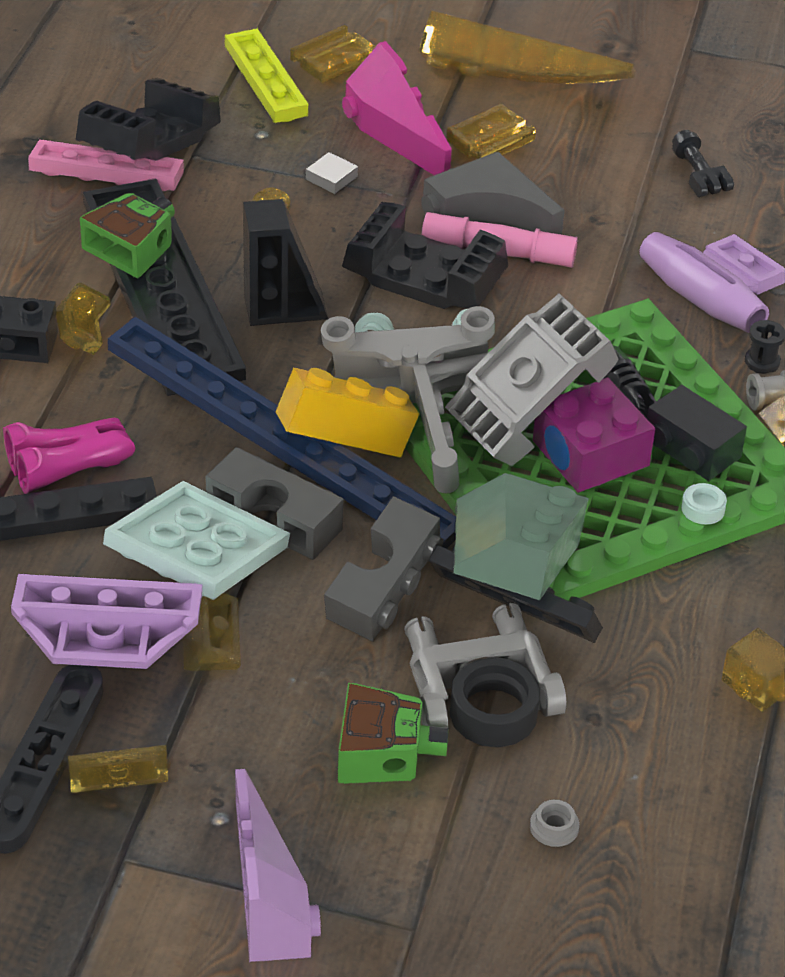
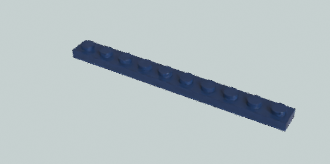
M136 316L108 338V350L375 520L378 519L394 496L440 518V537L443 538V548L447 549L456 540V516L338 443L286 432L276 414L278 405Z

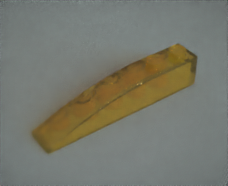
M430 11L419 48L421 55L427 59L426 64L440 69H446L447 64L459 67L461 74L474 78H479L481 73L526 82L564 84L634 78L636 74L634 64L435 11Z

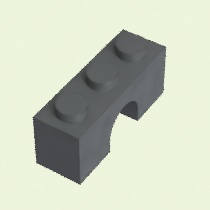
M235 447L206 475L207 493L250 514L260 511L277 512V527L290 533L288 548L312 560L343 529V498L238 447Z
M394 496L371 527L372 553L387 560L388 563L377 569H364L347 561L324 594L326 619L372 642L382 628L388 629L393 623L398 612V604L405 594L411 595L416 589L421 577V570L429 561L436 545L443 546V538L440 537V518Z

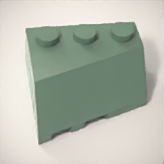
M507 473L457 499L455 506L456 540L454 545L453 573L540 600L579 545L589 498L577 495L575 491L567 487H550Z

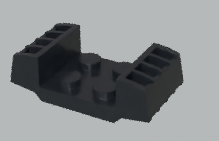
M162 78L149 79L145 81L144 108L136 109L135 113L97 100L79 111L76 141H84L90 143L91 146H99L103 150H111L117 152L118 155L129 156L133 160L147 158L157 161L200 142L205 132L221 123L219 96L208 95L203 91H195L190 87L179 86L178 83H170Z
M381 202L347 245L342 263L343 268L366 277L374 287L442 309L450 306L467 309L480 306L508 267L505 240L498 236L479 230L465 250L454 245L435 241L422 235L405 231L406 206L390 202Z

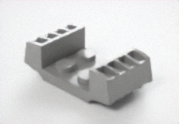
M559 293L536 313L527 314L466 375L464 385L445 408L495 459L513 466L535 447L521 432L584 370L599 383L617 363L618 357L611 341Z

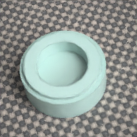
M706 483L694 484L688 487L683 494L682 512L689 520L695 523L713 524L723 518L727 498L724 492L714 485Z

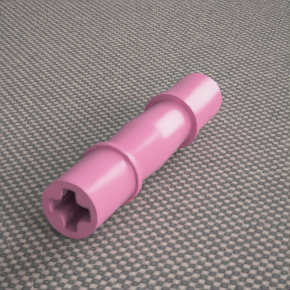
M427 212L425 215L422 236L464 249L468 247L479 230H483L505 240L507 256L528 258L530 263L541 262L573 268L578 237L543 232L537 228L533 232L501 224L469 221V217L466 216L460 218Z

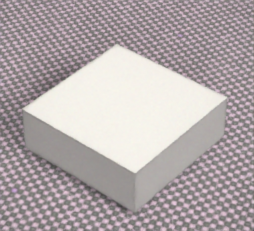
M330 152L306 169V180L334 194L358 177V166Z

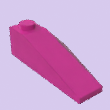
M386 41L380 42L346 81V97L342 100L345 115L351 118L361 131L431 174L437 175L450 170L452 148L434 116L425 115L420 101L422 94L418 87L410 88L404 74L407 73L408 69L403 60Z

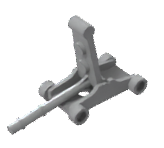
M475 306L464 311L461 316V325L355 332L353 322L346 317L336 316L326 320L321 327L323 346L333 354L336 375L334 377L348 380L349 377H356L366 381L372 387L385 389L387 386H393L405 391L409 395L411 402L417 403L432 454L434 486L441 493L454 492L459 487L458 458L456 451L450 448L454 446L450 424L448 421L442 423L440 415L444 414L441 395L460 390L465 383L466 375L489 353L488 340L495 333V317L493 312L488 308Z

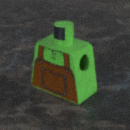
M132 193L124 194L80 217L82 249L138 279L171 245V218L175 215L174 206L165 197H160L153 203H150Z
M348 683L339 745L338 783L411 781L416 777L418 754L447 755L449 728L421 725L423 702L418 697L356 683Z

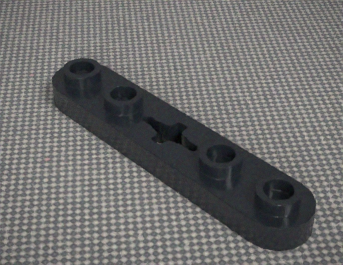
M67 665L59 671L0 778L1 854L15 852L28 841L99 705L104 689L102 674L96 666ZM51 742V755H45L39 761L38 770H36L35 755H41Z

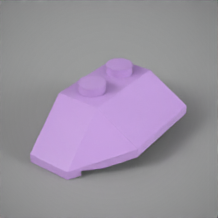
M18 574L11 611L12 615L53 664L147 669L198 625L203 586L202 584Z

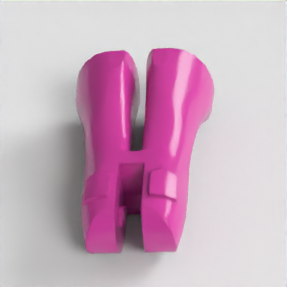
M108 418L60 429L33 428L20 422L3 427L8 462L14 475H18L19 485L24 494L36 491L87 468L109 467L120 464V462L132 456L136 449L135 444L126 433L123 424L118 418Z

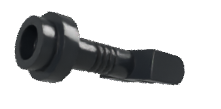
M682 130L673 137L672 150L675 155L681 159L687 158L695 172L690 174L689 185L697 197L707 196L708 191L710 194L720 193L721 188L725 192L733 190L734 181L725 166L710 168L700 153L701 140L696 133L690 130Z

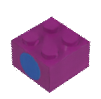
M605 378L599 383L596 381L560 394L535 418L533 442L579 493L650 466L655 427L609 378Z

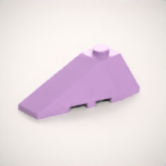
M237 769L235 770L236 810L249 962L311 957V937L321 935L319 905H309L307 884L246 770Z

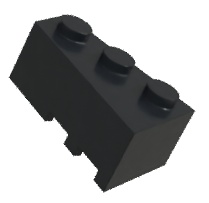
M284 199L243 202L244 299L250 326L328 320L321 287Z

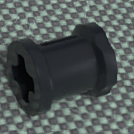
M770 320L754 322L749 332V337L752 340L751 348L746 352L744 362L750 370L756 373L766 374L775 372L780 366L781 357L778 355L779 346L785 341V329L779 323Z

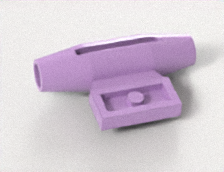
M659 232L648 235L640 247L641 258L667 286L711 317L747 333L750 332V327L754 322L767 320L769 316L768 307L755 294L758 295L785 283L784 267L735 234L706 245L703 253L695 247Z

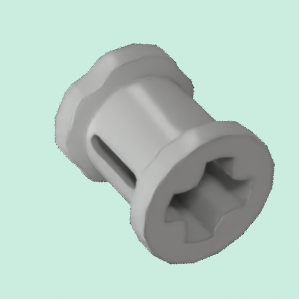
M785 370L777 376L761 377L757 373L748 376L746 394L752 410H761L764 405L783 403L785 405Z

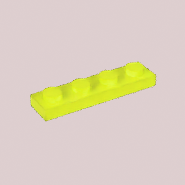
M258 28L225 35L227 51L274 123L289 122L308 116L307 101Z

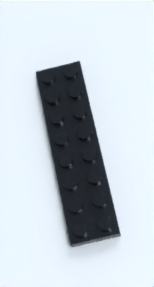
M150 179L84 191L83 203L88 213L124 194L132 193L150 203L165 196L157 179ZM173 216L171 218L172 242L170 247L141 277L137 279L110 264L133 318L136 316L236 380L244 381L246 380L245 364ZM162 385L167 396L177 394Z

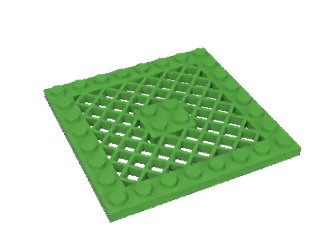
M649 298L586 319L611 341L612 345L619 347L623 353L638 356V359L628 358L635 364L642 377L660 380L659 383L645 380L656 401L680 385H684L747 426L742 457L737 460L738 462L733 463L722 471L720 478L714 477L707 481L692 470L686 471L669 467L670 463L685 465L653 445L651 459L661 460L662 464L652 463L650 460V466L577 493L571 485H568L569 482L533 442V434L526 433L528 429L534 430L535 419L521 433L535 446L532 451L539 452V455L526 454L521 460L510 466L495 459L479 442L462 438L463 434L472 435L453 415L446 413L440 415L441 422L448 421L453 432L454 446L450 448L454 449L457 453L459 487L454 492H439V494L454 514L458 498L504 473L550 487H567L575 491L577 495L589 498L582 531L584 528L604 532L605 534L604 537L581 532L580 542L577 546L580 550L573 552L549 586L555 591L554 595L569 601L571 596L577 598L587 596L785 523V447ZM584 370L561 394L583 387L584 385L577 384L578 381L591 384L596 382V380ZM458 391L441 395L444 409H446V405ZM413 403V405L415 406V408H416L417 411L419 412L417 403ZM419 413L405 449L434 486L432 454ZM483 460L502 464V468L500 469L484 465L482 463ZM515 467L532 472L529 476L513 472L511 468ZM541 474L561 478L560 482H554L539 477ZM636 475L640 477H645L656 481L655 484H652L644 481L635 480L634 476ZM732 477L749 481L750 485L728 481L727 479ZM665 482L685 487L684 491H681L669 487H664L663 483ZM706 483L721 489L727 498L723 518L716 523L707 525L689 520L683 514L681 508L683 494L688 487L694 484ZM598 488L619 492V495L617 497L597 491ZM628 495L648 499L649 501L646 504L626 498ZM660 502L679 508L678 511L658 507L656 503ZM592 507L612 512V515L609 517L592 513L590 510ZM620 515L641 519L642 522L638 524L619 518Z

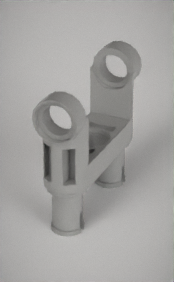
M505 604L497 607L493 612V621L500 634L497 636L439 645L434 625L430 618L421 617L424 631H421L417 617L405 625V634L413 651L410 667L420 694L419 699L423 702L422 725L448 728L447 709L444 699H448L446 689L452 688L453 679L461 668L474 659L481 657L509 659L523 665L535 676L539 685L538 710H541L545 717L565 713L566 693L562 678L557 672L551 673L539 640L533 633L527 631L521 609L517 604H509L512 613L511 618Z

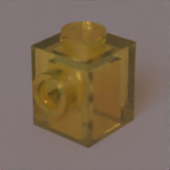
M756 628L727 649L721 680L731 687L739 697L749 701L762 712L776 701H785V647L760 628Z

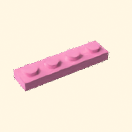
M39 140L28 157L30 171L42 172L48 176L65 175L78 177L83 181L101 180L114 182L117 185L157 179L162 191H175L183 175L184 160L164 157L157 161L147 158L133 160L129 156L118 155L117 152L106 151L103 148Z

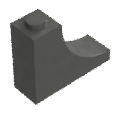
M499 152L424 179L421 204L425 214L430 212L460 218L466 216L469 217V221L503 224L533 232L537 228L543 232L562 235L565 210Z

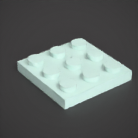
M182 481L106 528L103 544L120 552L124 557L133 559L157 571L163 577L171 578L179 583L202 584V596L214 600L288 547L290 533Z

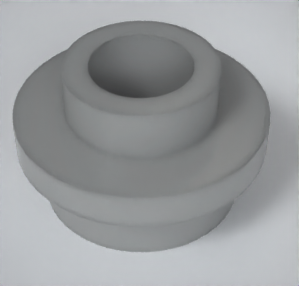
M548 800L543 802L533 812L530 830L540 843L552 847H561L570 844L577 837L579 819L574 809L568 803L561 800Z

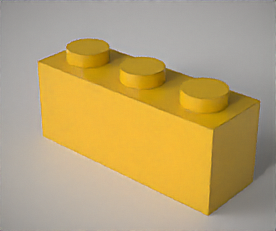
M293 367L276 409V414L286 432L399 458L403 454L419 416V412L409 399V395L399 388L387 386L385 389L372 387L366 381L356 377H349L348 380L335 378L327 371L319 368H310L307 371Z

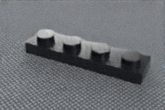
M151 476L0 497V541L113 525L157 497L153 478Z
M436 545L429 558V562L440 577L507 606L510 603L517 604L521 612L590 642H596L603 628L594 613L595 608L591 604L574 596H571L569 601L554 595L555 591L551 587L547 589L540 600L454 574V547L450 551Z

